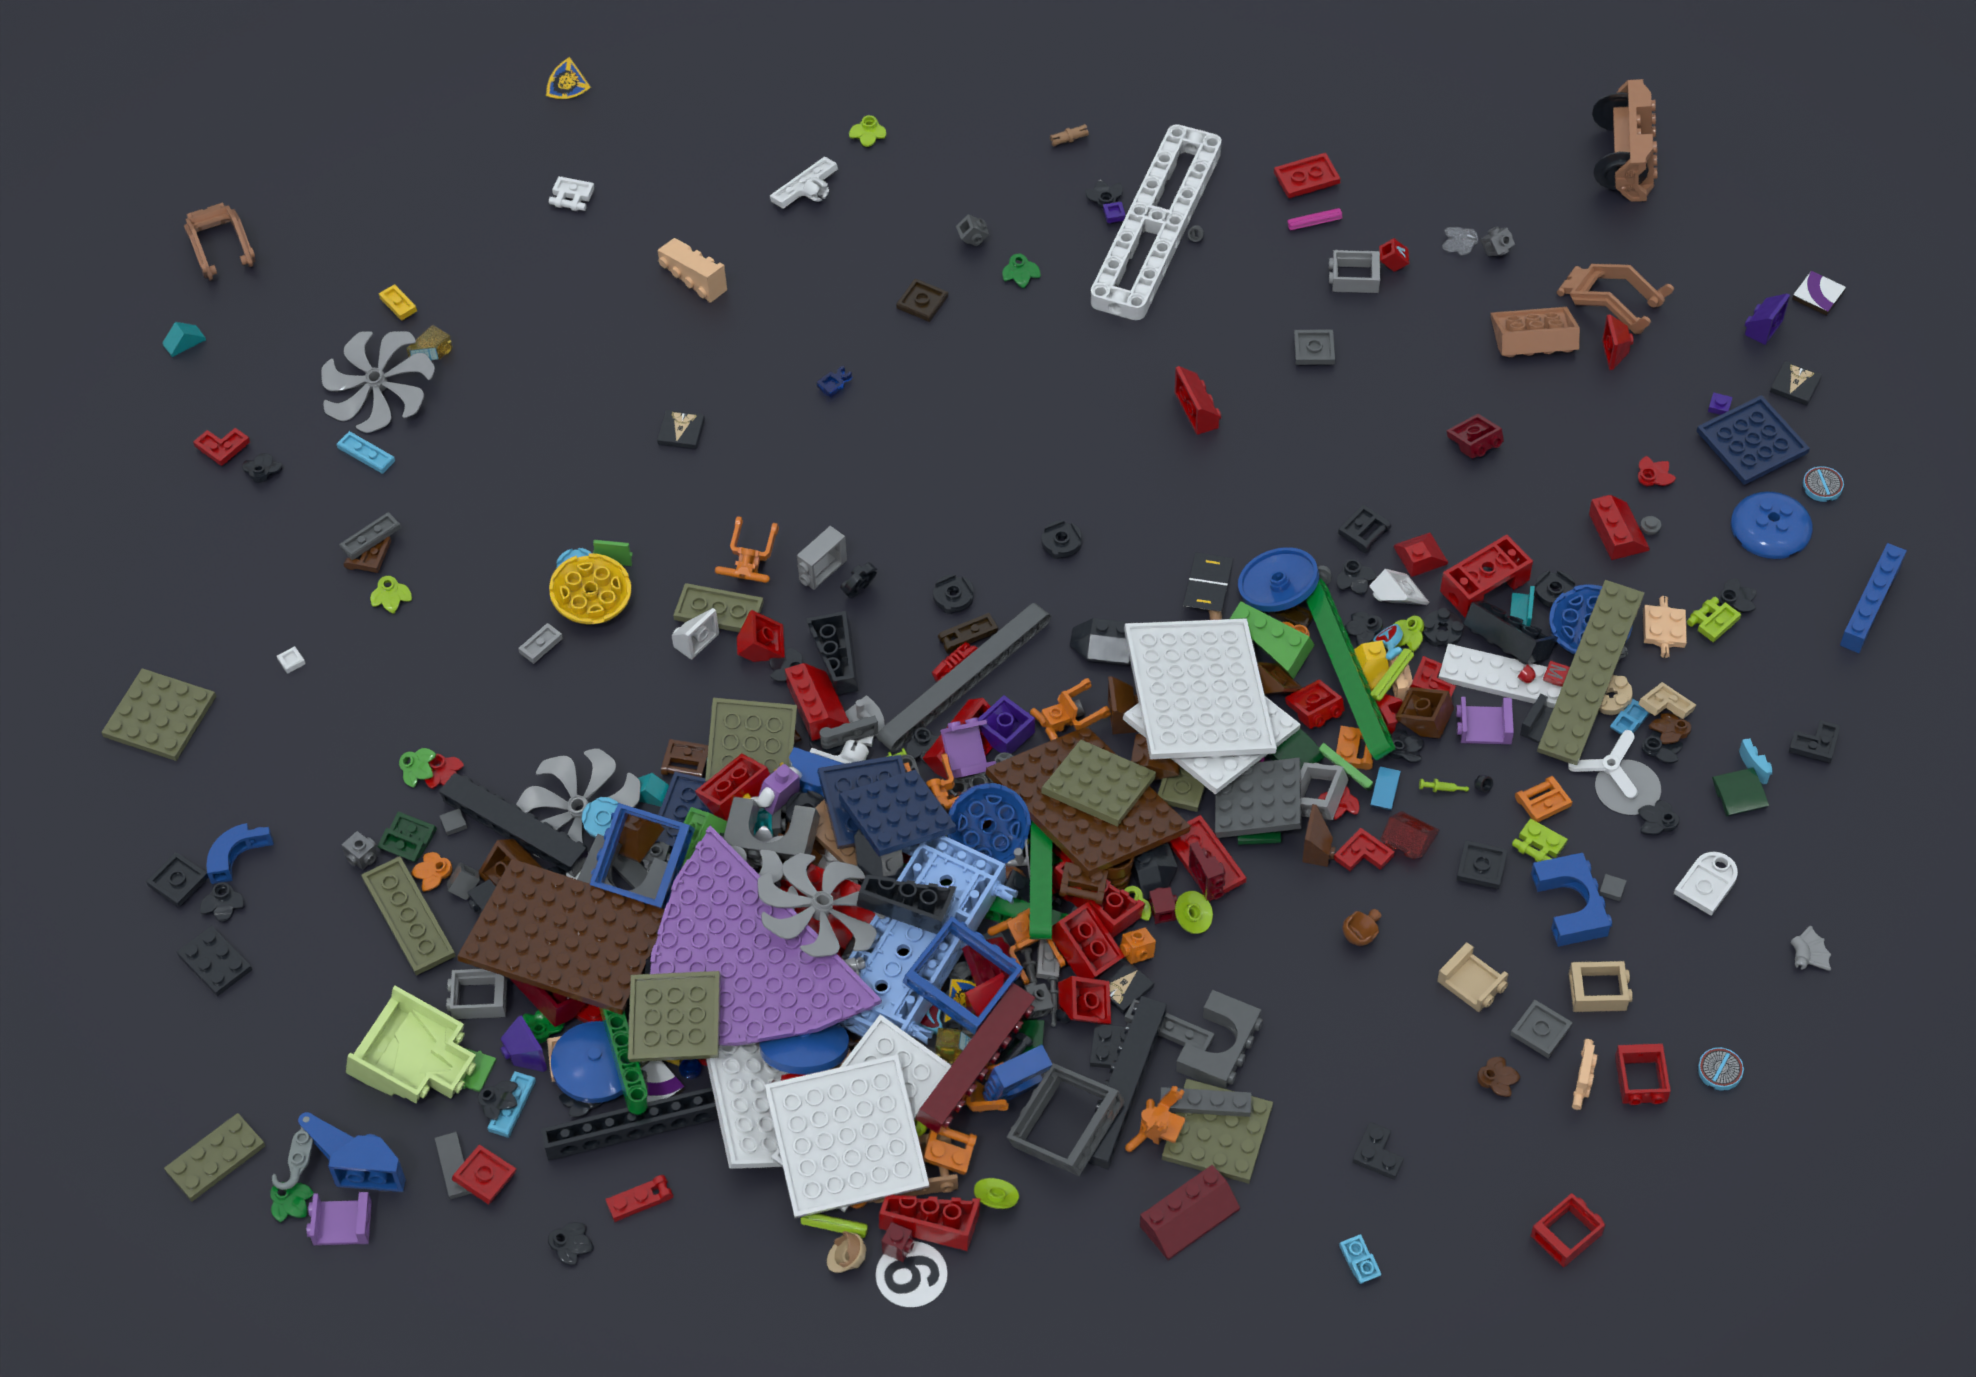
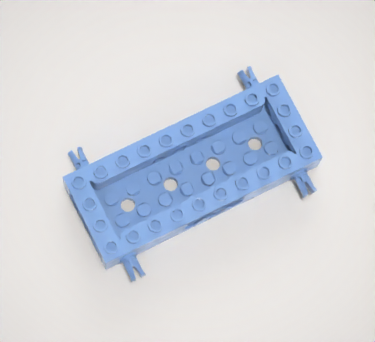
M946 836L902 849L903 853L912 857L897 881L907 882V880L915 881L916 884L923 885L933 883L938 884V887L946 888L956 886L954 901L945 923L953 916L960 922L964 921L967 927L974 932L979 927L997 896L1012 904L1013 897L1016 898L1018 895L1017 890L1004 885L1006 881V867L1004 863ZM943 879H950L952 881L949 886H943L940 882ZM875 915L870 923L877 932L872 946L865 951L853 950L848 959L854 957L856 959L859 957L864 958L866 967L859 969L860 978L881 998L882 1003L871 1010L863 1011L839 1022V1024L843 1028L863 1037L878 1016L882 1015L911 1037L928 1045V1038L932 1039L933 1031H929L919 1026L930 1008L931 1003L902 982L905 974L937 934L887 916L884 919H880ZM949 933L918 974L940 990L962 955V948L967 946V944L952 933ZM902 948L910 951L906 956H900L897 952ZM881 983L888 986L882 992L876 990V986Z

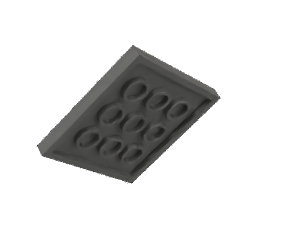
M1300 758L1257 762L1216 794L1215 834L1217 838L1302 829Z

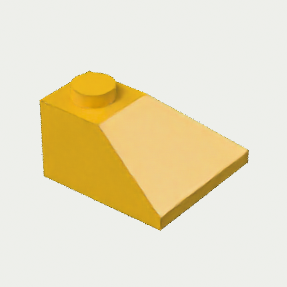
M1382 640L1363 643L1354 649L1371 691H1373L1389 669L1386 650Z

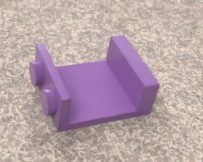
M1461 697L1460 705H1456V717H1460V722H1457V735L1461 736V743L1512 744L1514 733L1512 698H1503L1502 707L1466 706V697Z
M978 718L965 720L966 724L963 725L960 724V721L948 723V728L940 730L945 753L948 755L954 779L986 772V767L996 764V761L986 762L979 726L987 724L986 720L978 721Z
M359 1192L358 1201L321 1202L319 1195L313 1194V1202L309 1203L308 1208L311 1223L307 1224V1237L311 1238L313 1245L368 1244L372 1207L369 1193Z

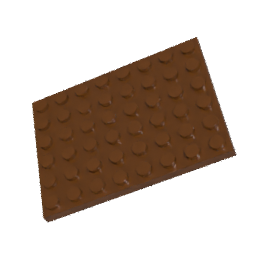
M1089 727L1075 730L986 767L985 774L994 783L1012 789L1024 800L1029 810L1030 819L1075 865L1081 868L1087 877L1190 832L1191 826L1150 786L1118 827L1041 793L1043 785L1080 740L1116 754Z
M511 859L458 954V961L622 1015L630 1000L631 975H642L644 973L646 959L651 955L653 946L656 944L657 933L665 909Z

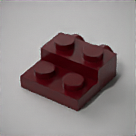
M1476 414L1446 430L1447 437L1458 443L1460 451L1470 458L1483 456L1487 450L1494 447L1498 448L1504 442L1502 428L1480 414Z
M1198 841L1190 844L1189 869L1206 901L1221 898L1225 893L1223 886H1225L1224 875L1226 872L1221 862L1218 863L1215 856L1208 858L1205 848L1200 847Z
M1003 937L986 940L990 944L999 946L1003 953L1010 957V947L1004 942ZM967 945L962 948L976 987L1000 973L1004 974L1005 982L1009 978V974Z

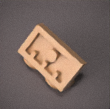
M1396 656V657H1395L1393 660H1391V661L1389 660V664H1388V665H1389V668L1391 667V665L1394 663V661L1397 659L1398 656ZM1409 665L1405 667L1392 685L1394 696L1404 701L1413 681Z

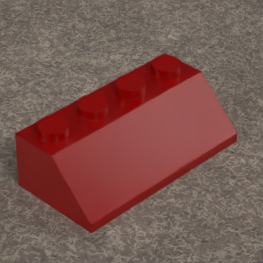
M806 663L785 669L788 689L812 741L820 739V730L824 727L832 729L844 723H850L826 671Z
M984 698L969 699L951 723L960 721L961 725L966 724L965 720L979 718L991 706ZM979 729L986 756L993 747ZM940 735L922 759L934 773L948 780L942 763L941 754H945L942 735Z

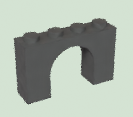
M739 797L733 798L723 837L730 846L743 848L748 857L752 859H760V850L775 851L780 860L784 861L799 853L811 855L820 820V814L816 808L795 805L787 833L777 841L766 843L758 841L754 837V827L759 811V806L755 800Z
M597 833L577 880L590 884L591 871L596 868L598 862V851L600 848H603L605 842L603 835ZM619 842L604 882L614 887L616 885L612 879V868L622 847V844ZM654 857L643 883L637 888L627 891L655 899L668 863Z
M1212 990L1203 1009V1018L1229 1029L1235 1036L1236 1042L1230 1049L1221 1053L1207 1052L1185 1043L1177 1059L1176 1071L1203 1083L1227 1089L1229 1084L1233 1085L1237 1076L1235 1071L1238 1066L1241 1067L1246 1057L1244 1052L1246 1048H1251L1255 1038L1253 1034L1255 1030H1260L1263 1019L1261 1018V1009Z

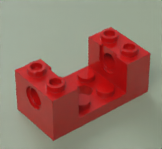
M1505 535L1444 571L1440 592L1466 618L1472 602L1483 600L1486 593L1506 582L1514 590L1530 580L1533 560L1508 535ZM1483 567H1491L1493 570L1487 572L1483 570Z

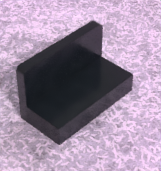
M1541 693L1523 721L1520 732L1521 736L1538 744L1553 711L1552 708L1546 706L1548 696Z

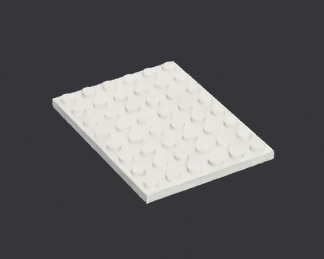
M1247 619L1125 624L1124 632L1150 759L1276 753L1277 747Z

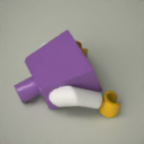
M783 762L763 781L758 797L751 798L749 793L743 796V798L754 799L759 808L763 807L771 815L785 805L792 795L800 791L801 772L794 767H788Z

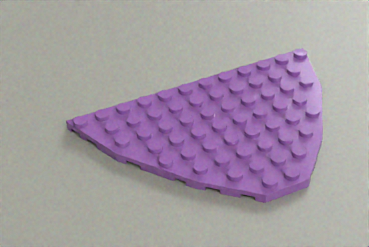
M709 826L703 839L696 845L693 855L686 861L673 882L672 893L669 902L666 904L657 933V941L651 952L650 974L720 971L719 1046H740L819 1032L863 1011L871 1010L882 1003L881 998L837 954L812 957L800 949V946L814 943L818 937V934L808 924L793 939L780 938L763 926L762 912L777 919L789 918L797 915V913L792 908H777L762 902L758 895L757 886L760 875Z

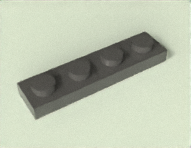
M1134 999L1125 1015L1126 1022H1132L1134 1017L1132 1009L1135 1002L1139 1003L1138 1000ZM1168 1013L1165 1016L1159 1036L1182 1046L1187 1043L1205 1051L1208 1050L1214 1039V1033Z
M1161 1087V1099L1171 1088ZM1178 1088V1092L1180 1090L1184 1091L1183 1097L1177 1100L1168 1110L1169 1112L1250 1117L1251 1093Z

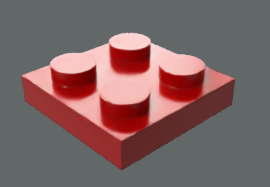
M479 1144L453 1174L452 1181L487 1204H490L513 1177L516 1168Z

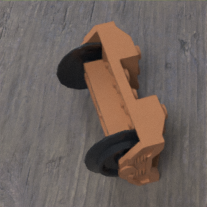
M1643 79L1627 80L1616 93L1600 98L1592 110L1594 122L1604 129L1614 131L1615 153L1602 157L1595 164L1593 171L1595 180L1603 187L1619 190L1631 202L1647 201V195L1654 187V179H1657V167H1653L1657 166V154H1653L1657 153V141H1653V137H1656V126H1652L1656 124V115L1652 113V111H1656L1655 100H1651V92L1643 84Z

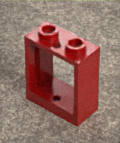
M1663 1044L1618 1045L1615 1059L1622 1104H1662L1667 1102L1671 1091ZM1655 1062L1659 1089L1629 1090L1625 1063Z
M1571 1193L1533 1226L1531 1237L1564 1268L1603 1234L1605 1224L1598 1214L1593 1213L1587 1208L1586 1203L1581 1198H1577ZM1568 1211L1573 1213L1591 1231L1571 1250L1548 1229Z

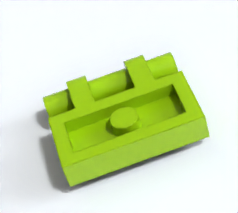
M1717 597L1706 600L1702 604V608L1695 610L1687 620V624L1691 627L1696 623H1700L1698 631L1712 642H1715L1741 617V614L1727 603L1719 607L1717 605L1719 604ZM1707 613H1712L1709 617L1705 616Z
M1530 818L1519 834V838L1523 842L1515 838L1512 846L1517 848L1518 852L1523 855L1526 853L1535 858L1536 862L1552 859L1548 854L1557 858L1567 844L1568 839ZM1531 845L1540 849V851L1534 849Z

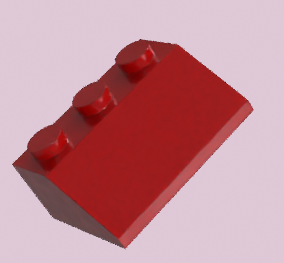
M1180 366L1176 367L1175 394L1196 434L1218 429L1221 414L1218 408L1215 409L1211 394L1207 393L1204 381L1200 380L1197 373Z
M1613 495L1592 499L1589 515L1611 560L1650 550L1627 502Z
M741 753L700 786L695 793L715 816L728 821L733 798H743L748 793L751 798L758 797L763 781L770 776V772L766 766Z
M1089 902L1052 926V940L1077 977L1093 979L1125 957Z

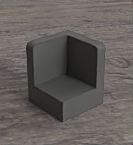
M459 862L447 881L448 891L467 900L469 898L467 892L475 888L480 880L479 871Z

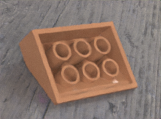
M1567 307L1491 313L1497 346L1502 356L1513 357L1516 354L1534 355L1541 352L1552 354L1554 351L1572 352L1573 350H1579L1580 327Z

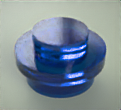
M697 1059L683 1060L679 1065V1072L686 1079H694L701 1073V1064Z

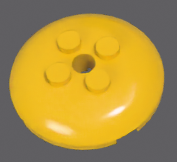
M589 553V556H574L560 564L551 577L549 592L554 607L565 618L576 623L592 625L609 621L623 611L631 596V582L627 571L619 562L605 555Z

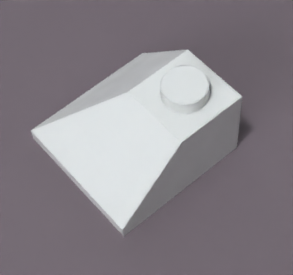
M1384 569L1370 585V588L1374 591V597L1381 602L1415 605L1429 604L1426 597L1405 573Z
M712 608L678 627L672 634L673 647L692 660L719 635L716 610Z

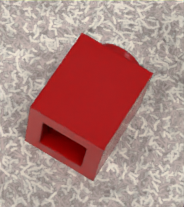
M1395 238L1379 246L1380 262L1393 272L1409 264V249Z

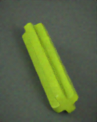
M1403 649L1370 694L1373 699L1380 701L1414 657V653L1410 649Z
M816 1213L801 1217V1224L835 1232L843 1233V1231L858 1234L860 1237H866L868 1231L867 1224Z

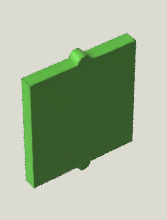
M594 540V554L605 555L616 560L621 565L632 566L631 557L633 553L630 552L629 543Z
M466 1049L476 1055L474 1063L477 1065L470 1076L466 1075L463 1079L465 1084L462 1089L468 1088L480 1092L497 1059L482 1054L481 1051L476 1052Z

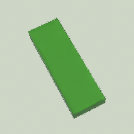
M1323 743L1320 746L1319 751L1333 764L1343 767L1346 774L1367 791L1372 789L1374 783L1326 744Z

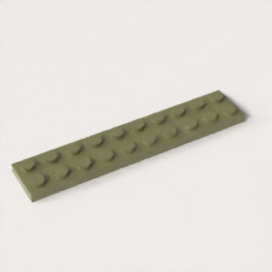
M1608 580L1604 581L1537 752L1578 765L1642 603L1644 592Z

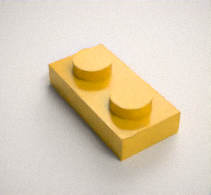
M395 284L379 293L380 299L401 321L417 312L416 306Z

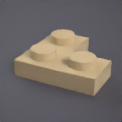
M1663 682L1643 696L1638 704L1654 716L1667 708L1674 715L1682 719L1692 713L1696 707V704Z

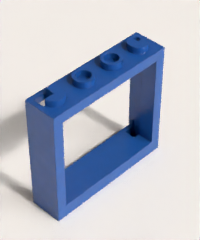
M618 803L614 813L611 814L612 822L610 828H607L605 831L603 848H600L598 851L596 868L591 871L590 885L665 909L672 893L673 882L683 866L695 828L685 823ZM628 815L679 830L655 899L604 883Z
M951 916L905 974L902 983L975 1035L1010 986L1021 975L1023 967L1015 962V958L1005 955L999 946L987 942L982 934L969 929L964 921L960 922ZM949 933H952L1010 975L979 1017L918 974Z

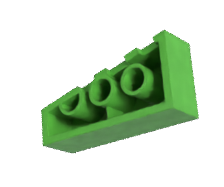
M1241 601L1230 618L1247 619L1252 642L1293 679L1315 645L1308 635Z

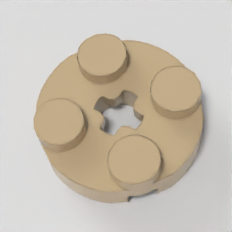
M1612 676L1599 709L1601 713L1607 715L1619 714L1621 711H1624L1628 704H1631L1633 692L1626 677ZM1609 692H1614V693H1616V694L1613 696L1614 698H1609V695H1607V694H1608Z

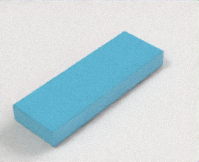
M350 431L337 443L338 449L382 474L395 462L394 456Z
M516 1071L510 1081L518 1084L517 1089L512 1093L517 1101V1107L500 1110L499 1118L497 1120L491 1119L487 1127L489 1132L507 1138L510 1137L536 1082L535 1077Z

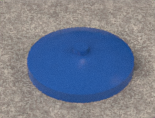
M1289 547L1277 548L1258 555L1243 568L1238 579V588L1243 601L1247 605L1259 611H1282L1300 604L1312 594L1319 581V570L1315 559L1306 551Z
M603 1021L579 1024L560 1037L552 1051L551 1070L554 1081L561 1091L575 1100L586 1103H602L613 1100L623 1094Z
M836 1023L819 1032L759 1042L760 1054L768 1065L779 1071L791 1074H813L829 1070L845 1059L849 1051V1037L843 1026Z

